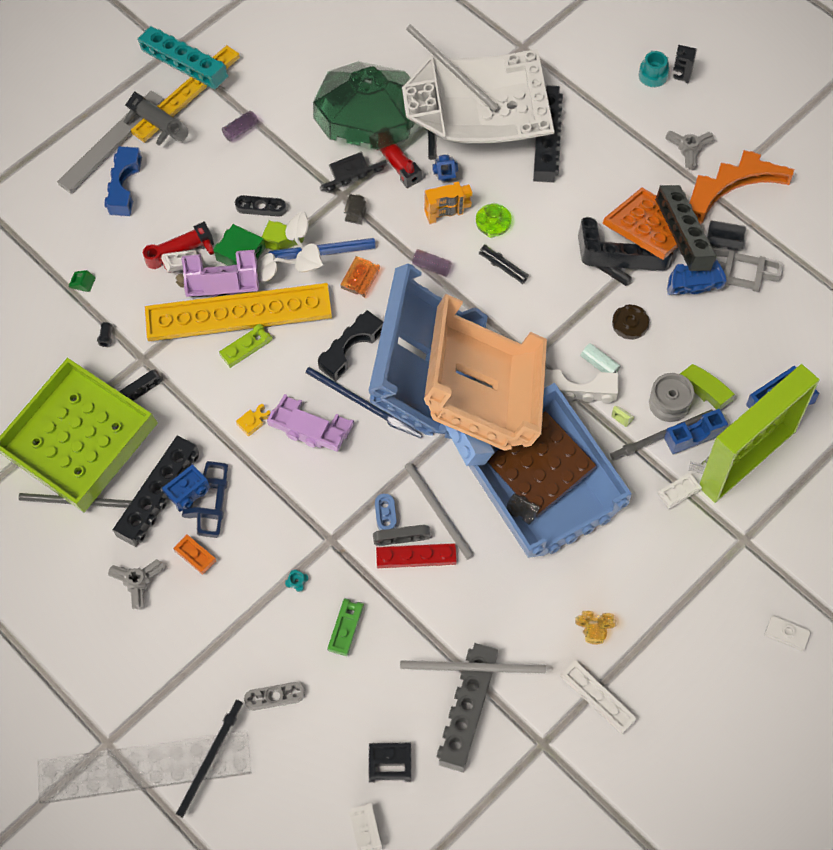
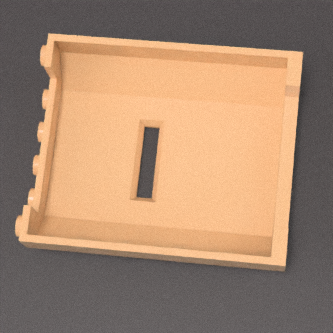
M445 294L437 306L424 397L426 405L431 410L432 419L502 450H510L512 446L523 445L524 447L532 446L540 436L542 429L547 339L530 332L522 344L455 315L463 301ZM456 370L459 371V372H462V373H464V374H466V375H468V376H471V377H473V378H475V379H478V380H480V381H482V382H484V383H487V384L491 385L492 388H490V387H488V386H485V385H483V384H481V383H478V382H476V381H474V380H472V379H469V378H467V377H465V376H462V375L456 373Z

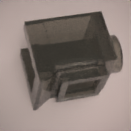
M349 194L344 209L346 222L362 225V218H364L367 209L365 198L362 195Z

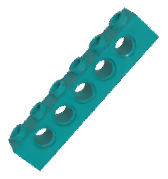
M150 26L137 38L143 52L213 89H216L228 77L226 65L222 61L213 59L210 55L200 52L197 48L188 46L185 42L175 39L172 35H167L160 29Z

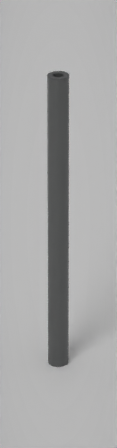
M19 493L18 497L19 501L71 504L58 495ZM96 498L90 506L127 508L131 500Z

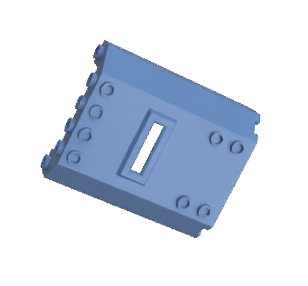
M407 263L395 268L369 386L370 403L425 435L433 436V433L445 434V438L452 439L446 427L432 419L431 410L424 401L436 311L442 298L418 284L414 278L421 276L422 272ZM471 308L464 312L458 310L455 314L486 328L488 316L481 312L480 309ZM400 337L424 352L426 359L420 358L399 345L398 338ZM456 370V373L476 381L475 378Z
M555 383L544 388L543 412L546 411L596 464L597 468L536 518L488 463L485 465L469 466L528 558L544 556L548 553L553 554L560 549V546L566 543L569 545L576 541L578 536L591 533L594 527L607 524L617 512L630 503L632 494ZM491 445L494 453L500 449Z

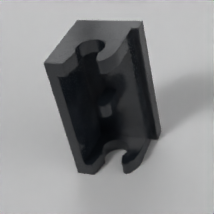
M678 44L673 70L681 72L682 75L673 74L674 79L689 84L697 48Z

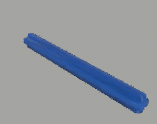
M374 238L317 246L320 255L374 249L376 244ZM297 247L273 250L268 253L274 254L275 258L295 259L302 249Z

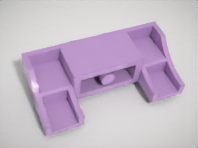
M255 250L237 251V265L203 268L201 254L182 256L186 297L218 296L227 293L228 295H235L239 292L258 291L260 286Z
M284 394L277 407L271 411L267 419L268 425L286 432L288 438L294 441L300 440L310 447L316 446L321 448L323 446L338 452L343 440L347 439L354 420H347L336 414L331 424H329L328 420L299 410L302 400L297 401Z

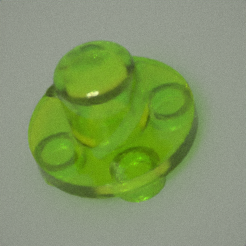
M496 203L485 205L476 214L477 228L489 238L502 235L511 227V214L502 205Z

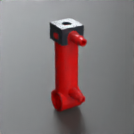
M387 127L370 135V141L374 148L381 151L400 175V181L407 189L422 181L421 169L401 150L393 140V136Z
M205 221L194 225V230L164 243L147 245L142 252L147 267L157 269L163 264L166 269L161 259L162 254L193 250L200 246L202 249L206 248L208 253L213 255L212 245H214V241Z

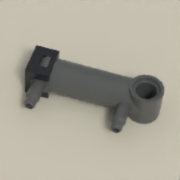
M134 91L125 104L130 111L126 115L124 123L129 124L134 116L138 115L162 130L156 141L157 145L160 146L168 135L176 141H183L187 138L188 128L180 120L161 110Z

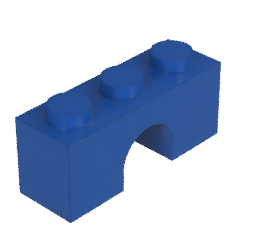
M717 409L702 415L701 419L693 425L686 426L685 422L667 428L664 439L673 455L716 438L728 427V423L721 410Z

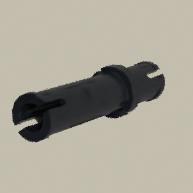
M486 244L481 247L479 255L489 260L491 265L499 267L521 284L526 282L529 274L502 257L500 252L493 251Z

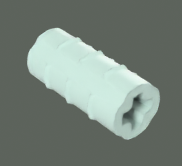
M591 343L584 348L580 355L601 372L617 373L620 365L614 359H611Z

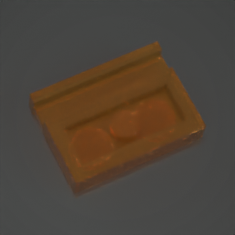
M356 256L340 284L341 289L365 297L380 270V265H375L371 261Z

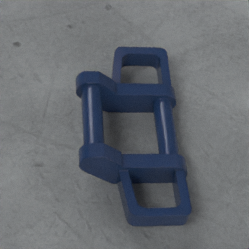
M207 461L203 476L208 480L210 488L217 489L215 509L193 507L192 503L189 508L182 510V517L189 519L197 518L198 536L219 537L221 520L224 518V512L222 511L224 494L228 485V481H226L228 465L226 463ZM208 468L222 469L223 479L206 477ZM201 518L216 519V531L202 530Z

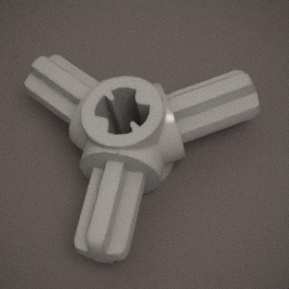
M669 131L665 139L679 146L678 149L681 150L682 155L685 157V167L691 170L696 166L698 151L702 149L703 145L713 142L714 136L712 132H707L700 136L688 134L683 137L673 131Z
M159 560L153 561L143 569L139 567L138 569L130 568L125 570L112 565L108 575L123 581V585L127 586L128 592L131 593L132 608L138 610L144 607L143 592L150 582L149 578L163 569V565Z

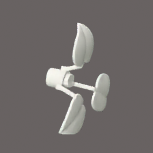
M302 211L294 216L287 224L285 230L287 239H295V242L302 249L297 254V260L275 258L272 253L264 255L257 263L259 282H267L274 277L278 267L277 262L295 264L299 272H308L323 266L318 246L311 243L304 247L299 241V238L304 237L308 230V217L305 212Z

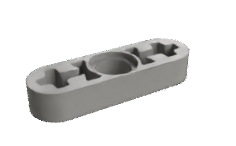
M292 682L249 690L244 696V702L248 709L260 710L298 703L304 698L305 693L300 683ZM293 688H296L297 691H300L299 693H297V697H293L292 694L287 693H291L293 691ZM282 690H285L287 699H284ZM271 692H279L280 698L277 701H270L269 694ZM263 693H265V699L267 703H264L263 699H259L263 698ZM255 695L259 700H256V704L252 705V702L249 700Z

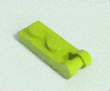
M257 324L253 330L220 350L219 354L231 368L272 340V336L265 332L263 325Z

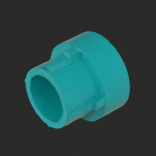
M651 50L640 65V81L648 87H659L665 84L669 73L668 57L660 51Z

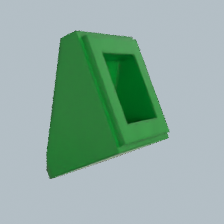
M88 270L75 271L68 287L90 292L95 276Z

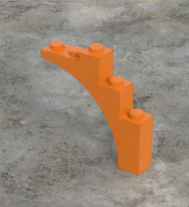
M744 150L739 167L721 162L716 179L698 175L689 204H691L698 220L703 224L708 211L725 194L736 188L755 183L790 185L794 169L761 161V154Z

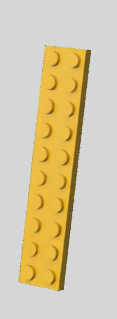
M328 283L145 306L148 342L254 328L257 324L266 327L332 318Z

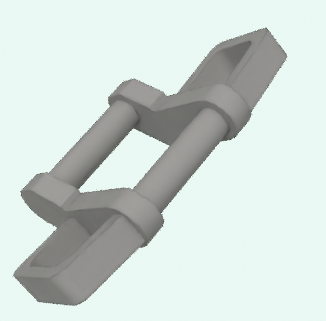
M712 248L716 256L727 257L726 263L718 261L722 269L725 270V285L742 286L758 292L761 279L780 280L783 267L782 262L763 256L758 258L735 253L734 250ZM733 260L758 265L755 281L730 277ZM764 265L776 268L778 273L763 271Z

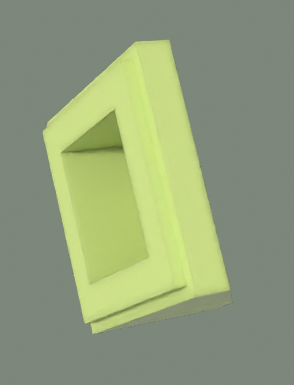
M619 406L613 407L611 417L627 427L634 419V416Z

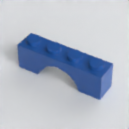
M118 146L117 153L114 154L111 182L107 186L108 197H105L104 206L107 208L109 215L131 216L133 199L130 191L122 186L130 175L140 171L142 156L138 147Z

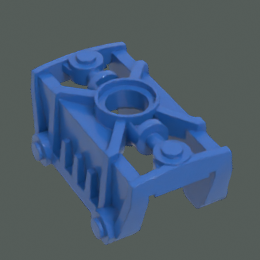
M718 260L713 263L711 270L690 271L687 265L677 264L668 278L667 293L668 295H676L678 293L679 295L687 293L699 294L711 289H721L726 284V275Z

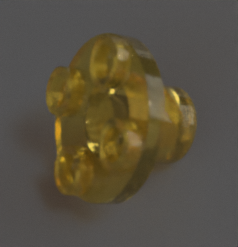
M582 611V615L575 617V624L585 627L583 634L587 643L598 645L604 642L607 636V629L616 626V620L614 619V614L611 613L594 615L592 611Z

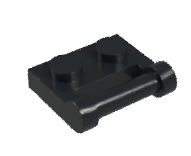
M369 743V783H375V780H405V782H411V743ZM375 766H405V772H375Z

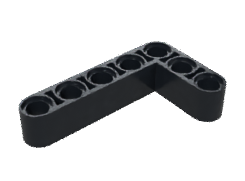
M584 217L581 220L578 240L581 260L585 265L660 271L669 268L673 252L662 260L637 244L600 242L597 221L592 217Z

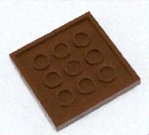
M546 411L542 413L541 434L532 446L524 447L523 445L512 446L510 450L499 449L487 461L536 518L597 468L596 464Z

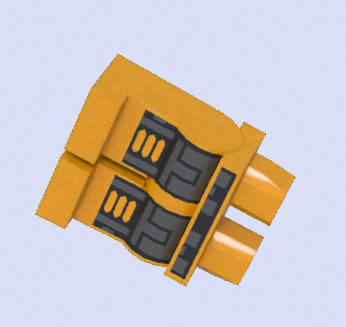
M458 181L454 182L453 185L425 190L424 211L429 224L436 223V218L442 216H454L456 213L462 215L464 208L471 207L470 197H472V190L470 185L460 186Z

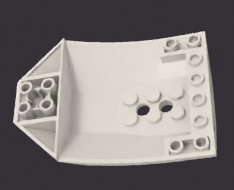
M538 49L493 57L447 58L500 107V110L497 112H492L490 107L436 57H433V54L402 87L406 118L445 140L461 143H496L554 134ZM511 105H516V106H517V107L514 108V109H509V108H508V107L511 106Z

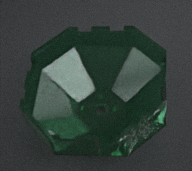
M360 61L327 72L313 101V119L330 140L336 141L337 137L344 138L348 144L360 146L362 142L370 144V148L375 150L407 140L410 136L411 127L413 128L415 122L406 118L402 87L411 77L402 70Z

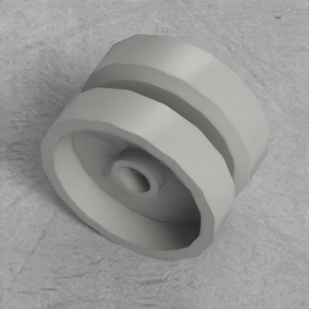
M665 373L655 380L649 398L650 410L654 416L662 421L675 422L683 419L688 414L694 396L693 385L689 379L681 374Z

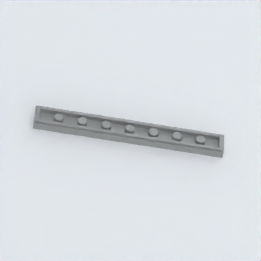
M152 90L144 97L155 106L164 101V98ZM125 115L57 181L58 185L69 193L74 192L118 149V146H121L132 135L131 129L143 118L135 115L129 124L124 123Z

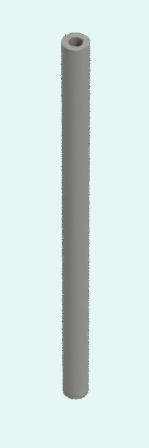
M411 24L406 28L414 38L494 112L498 110L499 106Z
M400 660V669L546 673V665Z

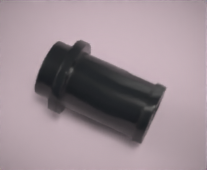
M101 323L97 342L102 347H108L112 343L111 331L113 325L111 323Z

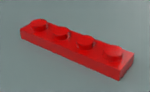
M456 544L376 547L377 569L456 565Z

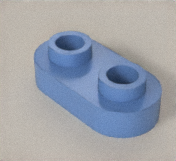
M380 494L375 499L377 527L379 530L396 528L394 499L389 494ZM382 504H388V507L383 508ZM384 522H390V525L385 526Z

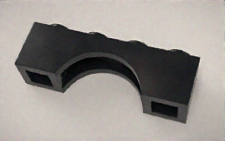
M368 310L360 314L356 318L355 323L351 327L348 326L344 330L343 335L339 339H335L326 352L320 354L318 357L319 370L336 382L348 370L347 359L345 358L347 350L359 342L373 344L381 336L383 321Z

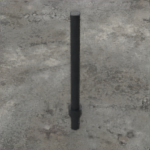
M235 700L229 714L226 713L222 720L224 723L176 812L177 816L184 817L231 727H234L237 721L236 716L243 705V702L240 700Z

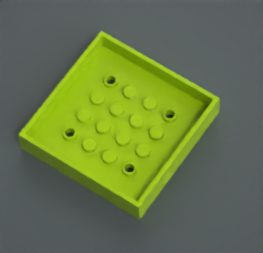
M67 357L0 435V454L84 513L151 433L158 422L152 413Z
M802 363L716 437L700 481L701 490L714 503L721 499L796 432L820 381Z

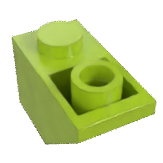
M268 221L262 234L267 249H288L298 244L295 242V239H287L285 234L287 225L278 221ZM304 237L299 238L301 243H303Z

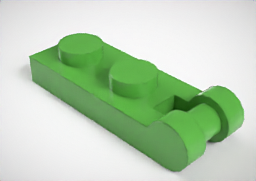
M344 598L327 648L329 652L348 656L364 603H353L350 599ZM352 610L354 614H348L347 611Z

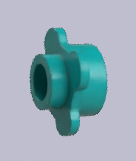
M296 569L291 570L285 585L288 588L296 589L297 592H301L304 589V583L308 581V575Z

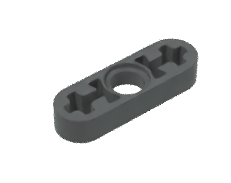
M428 525L385 529L373 533V541L376 546L423 541L431 537Z

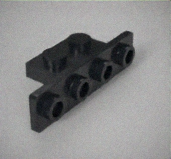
M361 151L329 164L334 180L319 187L320 191H331L336 188L335 185L340 183L344 186L351 183V179L356 177L362 179L368 176V172L374 171V173L384 170L387 161L384 160L368 166Z

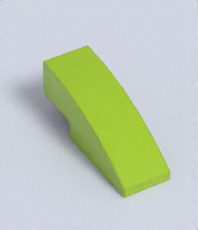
M691 364L680 373L689 379L693 385L694 392L704 402L707 400L716 410H722L733 401L735 394L704 369Z

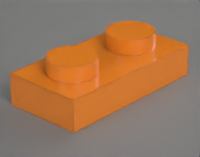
M186 535L173 548L178 555L202 575L216 562V558L189 535Z

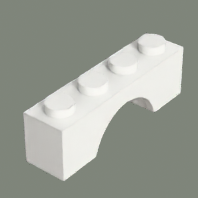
M545 369L544 388L555 383L567 401L616 402L618 373L599 372L597 377L590 383L579 385L568 381L563 376L561 370Z

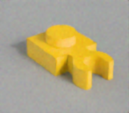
M260 404L256 412L253 413L249 410L236 420V424L248 437L263 426L261 420L268 419L271 413L270 410L266 413H261L265 409L264 404Z

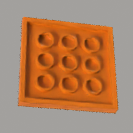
M641 187L608 214L602 224L664 260L678 245L655 200L656 195Z

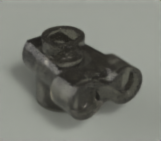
M514 493L508 501L506 508L511 516L518 517L520 515L522 520L530 525L541 507L534 502L530 503L525 496H519Z

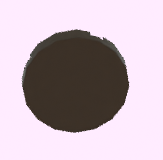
M628 304L615 311L612 318V326L618 336L630 340L638 339L645 335L648 330L649 317L643 308Z

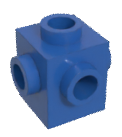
M440 155L439 158L435 159V164H432L433 175H437L438 180L450 181L452 178H456V172H458L457 161H454L453 157H449V155ZM442 165H448L446 169L441 168Z

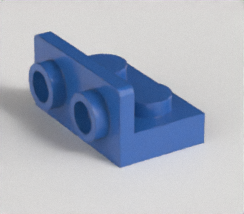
M192 464L165 485L162 490L175 504L177 510L181 512L183 509L189 508L197 498L204 496L210 489L208 480Z

